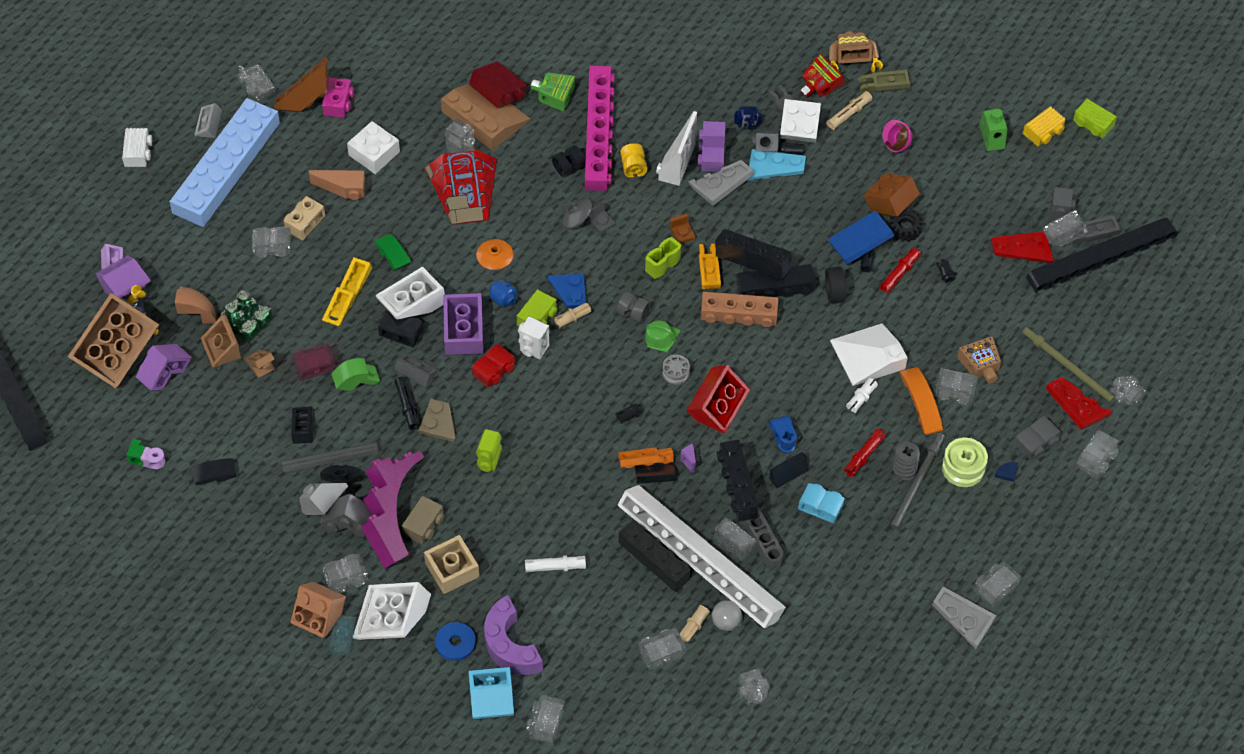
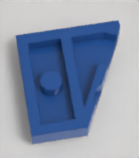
M584 274L548 276V282L551 283L557 295L563 300L567 309L576 308L586 303Z

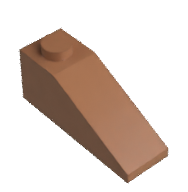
M309 170L311 184L352 200L364 198V171Z

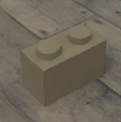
M422 496L403 523L402 534L422 545L426 540L429 541L434 534L433 529L444 520L443 506Z

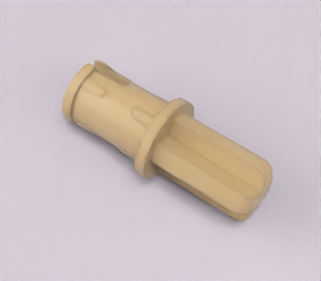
M584 303L574 309L569 308L567 312L554 317V321L558 328H561L573 321L577 322L576 319L590 313L591 308L588 303Z
M699 605L693 616L687 619V624L679 634V638L683 642H689L697 629H701L702 622L710 613L706 607Z

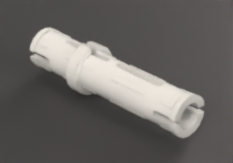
M567 555L561 558L526 559L525 568L526 572L564 570L565 572L569 569H586L585 556L567 557Z

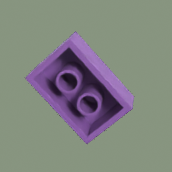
M481 293L443 295L445 355L484 353Z

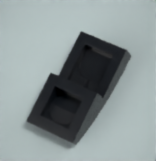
M233 458L218 459L192 466L194 483L196 485H202L213 480L222 482L236 477L235 461Z

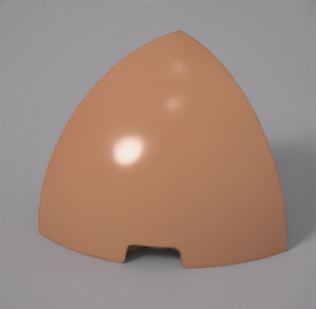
M188 287L177 289L175 298L177 314H200L202 323H215L218 320L214 306L206 296Z

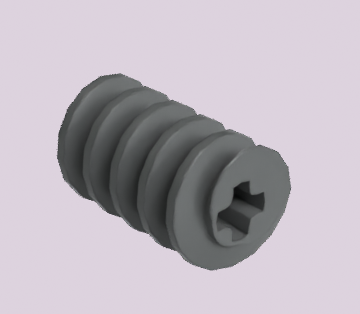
M902 442L896 447L892 467L897 476L908 481L916 475L920 450L914 443Z

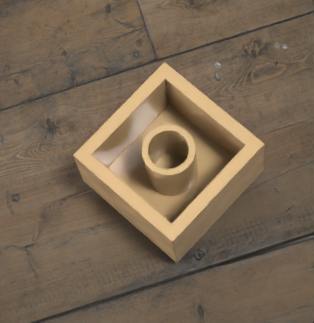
M460 535L424 552L425 564L443 594L479 578L478 564Z

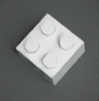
M785 99L780 139L816 143L821 103Z
M370 122L347 143L349 156L374 174L400 152L399 140L374 122Z

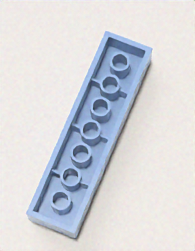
M246 98L169 201L172 214L204 227L280 124L278 111Z

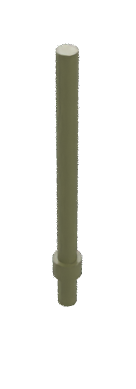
M1028 327L1023 330L1022 333L1031 339L1036 347H1041L1108 402L1115 398L1045 342L1046 339L1041 335L1035 334Z

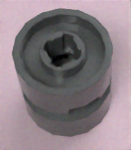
M626 291L619 300L616 313L626 318L630 316L631 320L642 324L644 319L641 317L646 318L651 302L641 297L637 299L636 295Z

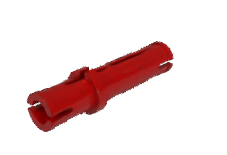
M911 248L906 256L898 261V265L879 285L880 290L888 294L903 275L912 269L914 262L921 256L918 249Z
M875 429L861 449L852 455V460L844 468V473L848 471L847 476L854 477L856 472L867 463L868 457L886 437L881 429Z

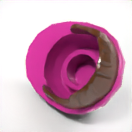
M891 120L884 126L883 140L892 152L904 151L911 145L913 134L907 124L899 120Z

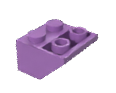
M126 256L96 273L104 292L108 295L113 293L121 299H125L130 295L129 293H131V288L134 285L144 288L146 283L150 282L149 277L137 261L130 256Z

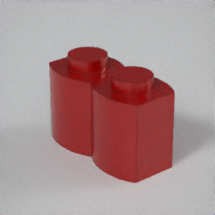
M496 344L472 366V375L488 388L492 385H497L506 372L510 373L514 369L515 357L501 345Z

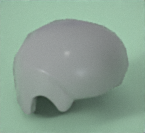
M725 600L715 605L711 618L714 625L720 630L732 631L735 627L741 626L744 614L736 603Z

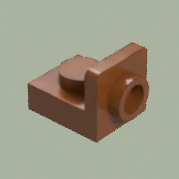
M687 214L677 215L670 219V230L675 240L680 244L695 240V235L688 223L689 217Z

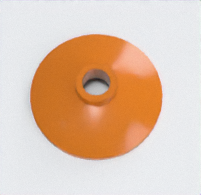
M498 239L482 243L476 253L478 262L483 267L491 270L505 268L511 263L514 255L512 247L507 242Z

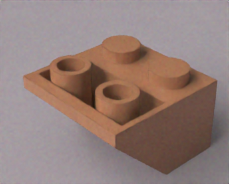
M315 582L300 585L291 623L324 638L341 616L346 596Z

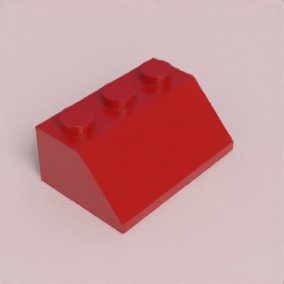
M728 365L711 367L686 411L697 422L725 434L750 389Z

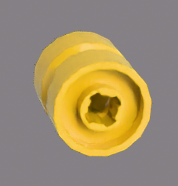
M635 143L625 145L620 151L624 174L629 178L634 177L633 174L643 176L647 172L643 147Z

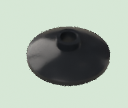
M334 465L320 472V478L330 483H347L355 480L360 475L359 469L350 465Z

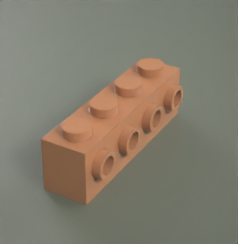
M703 292L701 320L709 323L721 321L726 324L743 323L747 326L753 324H760L764 327L776 326L778 298Z

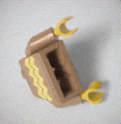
M848 31L845 34H839L838 40H835L829 48V62L838 72L839 67L836 62L852 63L873 60L871 71L875 72V66L879 67L880 71L883 64L878 60L877 45L874 41L868 39L864 33Z

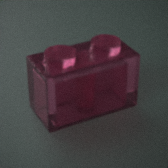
M328 343L317 345L307 350H299L292 354L293 364L299 381L327 374L336 369L335 360Z

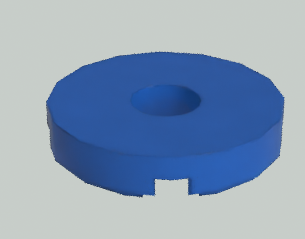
M459 622L448 623L437 632L435 638L436 650L446 660H464L475 649V634L466 624ZM452 638H459L461 643L454 646L450 644V640Z

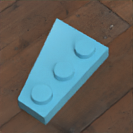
M752 149L749 167L753 169L754 175L747 179V181L759 178L767 179L774 176L803 174L806 156Z

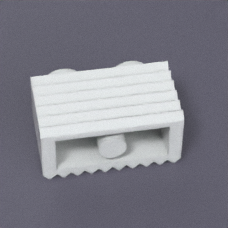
M147 128L125 129L122 156L124 167H146L147 160L151 158L148 146H152V136L148 134Z

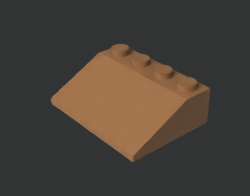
M469 84L453 89L441 99L442 112L492 151L531 120L512 104L497 108Z
M110 293L68 357L117 389L159 327V324L115 294Z

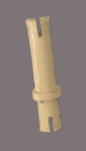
M865 91L858 98L852 99L849 105L827 120V126L835 130L854 113H859L863 106L872 101L871 94Z

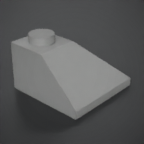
M346 483L309 484L304 488L303 494L299 498L302 513L305 515H324L348 485Z

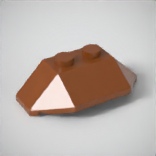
M326 57L323 58L303 77L277 97L273 107L276 110L302 111L306 107H311L317 97H323L327 92L328 59Z

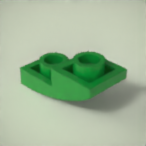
M392 234L374 241L382 257L386 256L393 271L411 263L405 250Z

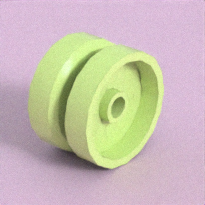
M965 437L955 439L949 443L945 450L942 464L944 477L950 483L959 487H970L979 483L984 476L988 454L985 447L980 442Z

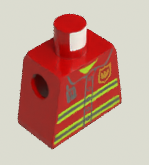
M819 54L803 73L802 77L806 85L800 91L806 98L813 92L819 97H824L842 86L845 81L843 76Z

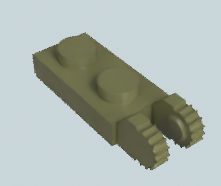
M907 70L872 73L860 76L858 79L860 84H864L860 87L862 93L865 91L873 92L874 90L884 91L910 88Z

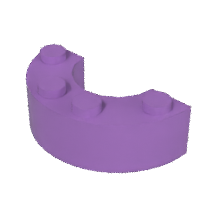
M507 595L496 602L487 614L484 625L487 651L501 668L510 667L511 673L529 675L542 672L543 661L534 644L529 646L517 645L511 642L506 635L510 626L517 622V611Z

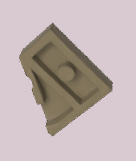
M430 399L419 428L420 434L455 442L449 403Z

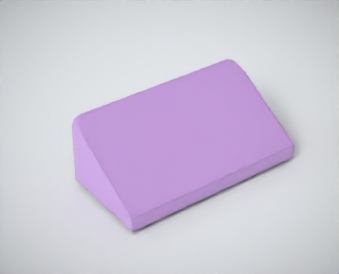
M109 244L104 245L101 249L102 270L123 258V247Z

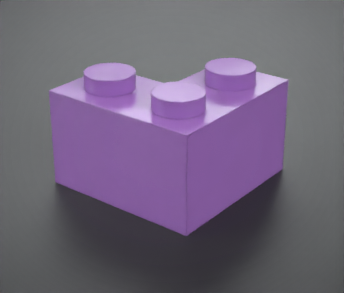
M703 121V129H699V139L702 140H699L698 150L702 151V154H698V165H701V171L719 172L724 166L725 122Z
M177 344L154 345L148 350L147 357L140 365L136 378L150 390H161L165 387L171 374L185 371L192 357Z

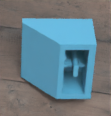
M510 667L469 671L473 719L514 715Z

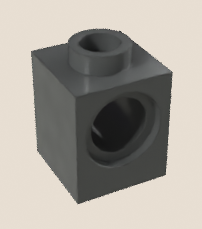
M756 130V135H752V146H755L756 151L778 152V130ZM762 137H768L770 139V142L768 144H762L760 142V139Z

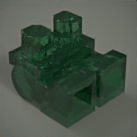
M242 290L237 294V298L232 303H228L224 307L225 310L220 314L221 316L223 314L226 315L232 331L248 343L260 333V329L263 330L273 320L270 308L259 305L255 299Z

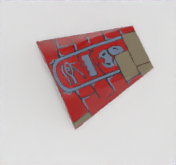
M479 150L440 155L425 167L452 225L487 221L489 219L497 163L496 158Z

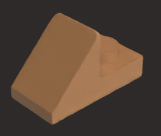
M259 349L244 358L258 378L275 369L271 362L274 360L271 352Z

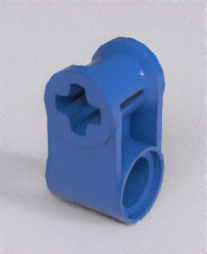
M789 415L769 420V427L774 432L773 437H775L779 449L784 453L793 452L796 448L797 434Z

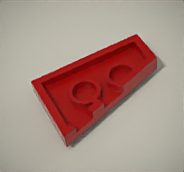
M1045 231L991 237L995 256L1028 259L1029 261H1041L1047 264L1054 262Z
M1063 377L1048 383L1045 388L1080 430L1103 420L1112 413L1108 408L1103 409L1097 404L1098 401L1095 399L1087 398L1081 393L1079 388Z

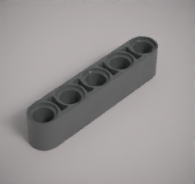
M758 507L757 518L741 522L766 567L777 569L782 564L783 551ZM775 556L777 559H771L770 557Z

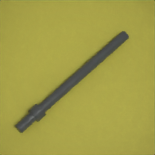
M938 433L933 444H930L927 450L928 454L890 525L891 527L898 529L934 457H937L941 450L940 446L945 438L944 434Z

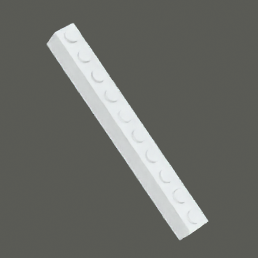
M637 485L625 490L618 503L622 510L644 526L647 531L658 538L659 541L726 597L736 603L739 608L763 628H767L779 620L786 608L783 604L642 487Z

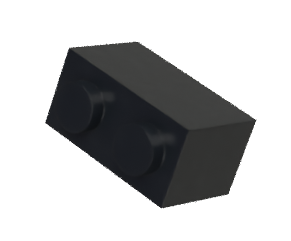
M387 309L378 325V331L381 337L414 348L423 331L422 321L416 317L396 319Z

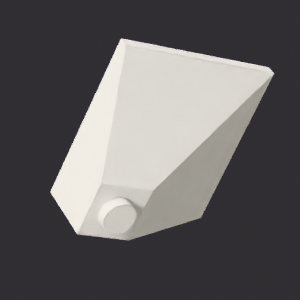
M693 111L664 156L662 163L658 164L656 173L659 174V181L680 185L696 144L697 112Z
M883 324L830 340L853 386L866 382L868 378L876 379L906 368L907 356L901 344Z
M419 582L369 585L353 639L404 638L425 614L431 594Z

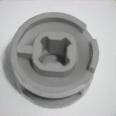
M671 355L664 360L663 377L667 382L681 384L688 379L690 364L684 356Z

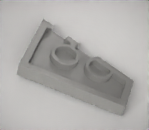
M740 160L721 168L717 173L712 175L708 173L702 179L697 181L693 179L688 182L699 195L711 205H715L753 176L754 171Z
M942 587L933 601V606L975 649L978 648L996 619L995 614L945 587Z

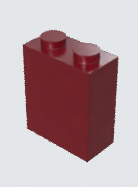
M498 61L473 70L469 85L497 108L522 100L527 84Z

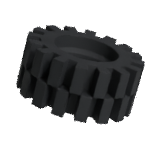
M905 208L898 216H890L889 228L895 235L896 240L901 238V242H904V239L910 242L911 238L914 241L916 236H920L923 220L917 211L913 213L914 209L907 211L908 208ZM907 221L913 227L908 229L899 226V223Z

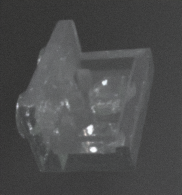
M259 64L248 69H244L242 65L238 66L239 73L237 75L240 82L245 83L248 94L250 96L253 95L256 101L275 92V87Z

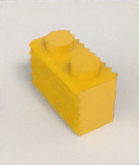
M1050 106L1025 124L1023 134L1038 147L1043 143L1047 144L1052 136L1062 133L1065 128V117L1057 113Z

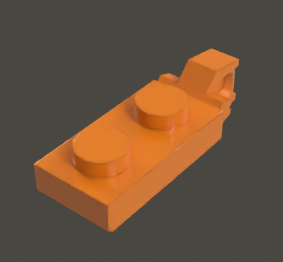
M655 447L618 453L620 466L625 468H633L635 465L643 464L650 466L659 462L664 464L674 462L672 448L657 450Z

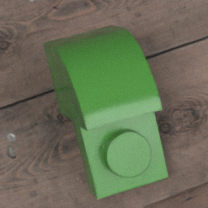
M364 358L345 361L332 373L336 389L352 391L360 383L375 385L380 382L376 367L366 364Z

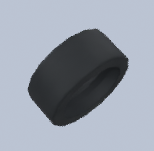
M842 267L826 268L825 285L829 302H844L846 300V283Z

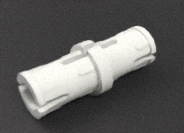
M868 378L863 386L855 391V396L846 404L847 409H850L855 404L851 411L856 413L863 402H867L873 390L877 388V382L875 381L870 386L874 379Z

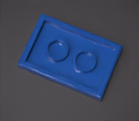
M874 211L828 240L847 265L892 238L894 234L879 214Z

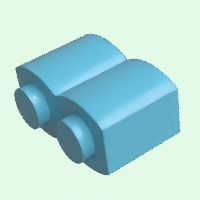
M808 483L799 501L798 509L834 524L843 507L845 498L838 492L826 491L819 484Z

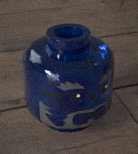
M741 106L734 114V122L740 129L754 130L762 121L761 113L754 106Z

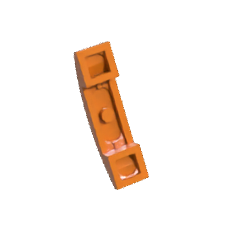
M915 367L900 371L899 373L904 385L908 388L919 415L918 420L924 434L943 431L936 402L920 369Z

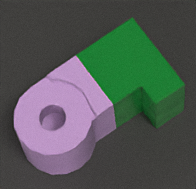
M133 438L126 454L128 463L152 469H160L164 466L165 457L160 448L142 446L141 440Z

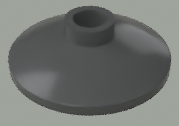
M580 198L571 203L563 215V226L567 229H573L582 224L591 212L592 202L588 198Z

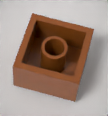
M885 173L863 196L870 211H876L878 214L898 216L920 193L912 176Z

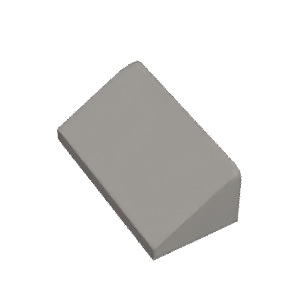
M216 103L201 107L194 136L216 138L222 109Z

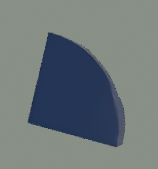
M1008 462L1001 465L997 469L995 477L1014 482L1018 462Z

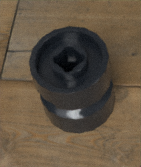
M576 145L565 149V153L559 152L552 156L553 166L561 177L572 173L573 169L578 170L584 167L586 164L583 153Z

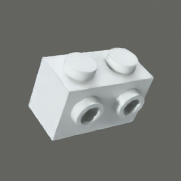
M528 317L525 323L522 322L518 329L520 351L528 357L534 356L541 359L549 347V325Z

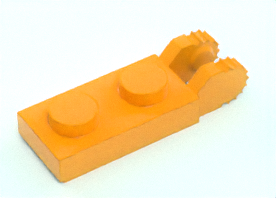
M699 244L702 289L721 288L718 257H715V244L710 245L711 254H704V245Z

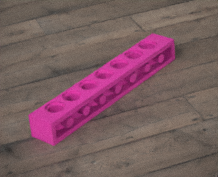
M590 66L585 190L607 191V185H611V174H608V170H611L612 159H608V155L612 156V145H609V141H612L613 131L609 130V127H613V116H610V112L613 113V102H610V98H614V88H611V84H614V74H611V66Z

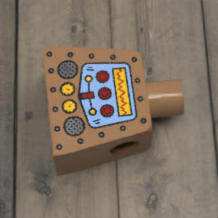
M992 336L959 347L957 357L974 379L984 376L989 384L994 383L998 379L995 372L999 371L1001 360Z

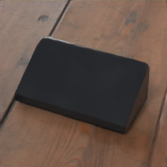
M801 452L770 469L769 479L776 488L809 471L804 453Z
M674 463L635 466L636 484L676 481Z

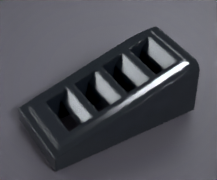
M312 406L292 408L291 437L293 444L312 443ZM297 413L307 414V416L297 417Z

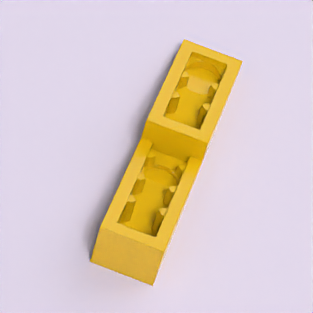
M353 257L341 286L336 288L322 321L340 327L373 268L371 263ZM330 316L338 318V320L334 321L330 319Z

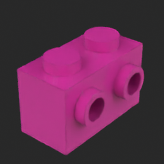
M329 77L327 92L322 104L325 116L345 118L346 112L350 111L351 102L349 99L353 98L354 87H351L349 79Z

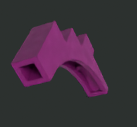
M410 451L403 455L400 461L398 458L391 461L390 457L383 461L379 458L371 462L370 465L372 467L365 471L374 488L368 491L369 495L363 498L372 516L366 519L367 523L361 526L384 569L409 555L398 527L396 512L397 496L406 473L415 463L424 458L421 451L414 454Z

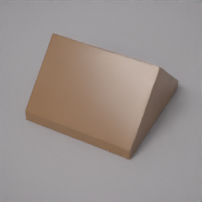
M223 314L201 337L212 367L241 358L236 338L226 315Z

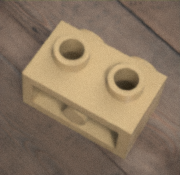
M306 196L297 203L291 213L286 215L284 219L285 231L304 240L325 217L324 206Z

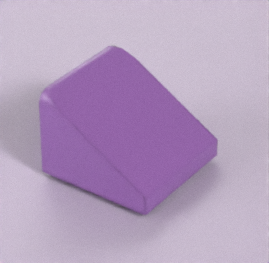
M693 444L681 450V461L691 472H695L696 465Z

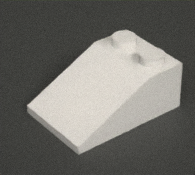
M421 267L378 293L376 298L396 319H402L433 312L444 305L443 295L445 293L443 287L424 267Z

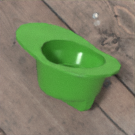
M653 321L646 327L645 340L647 347L668 352L673 343L676 342V337L680 330L669 326L664 321Z

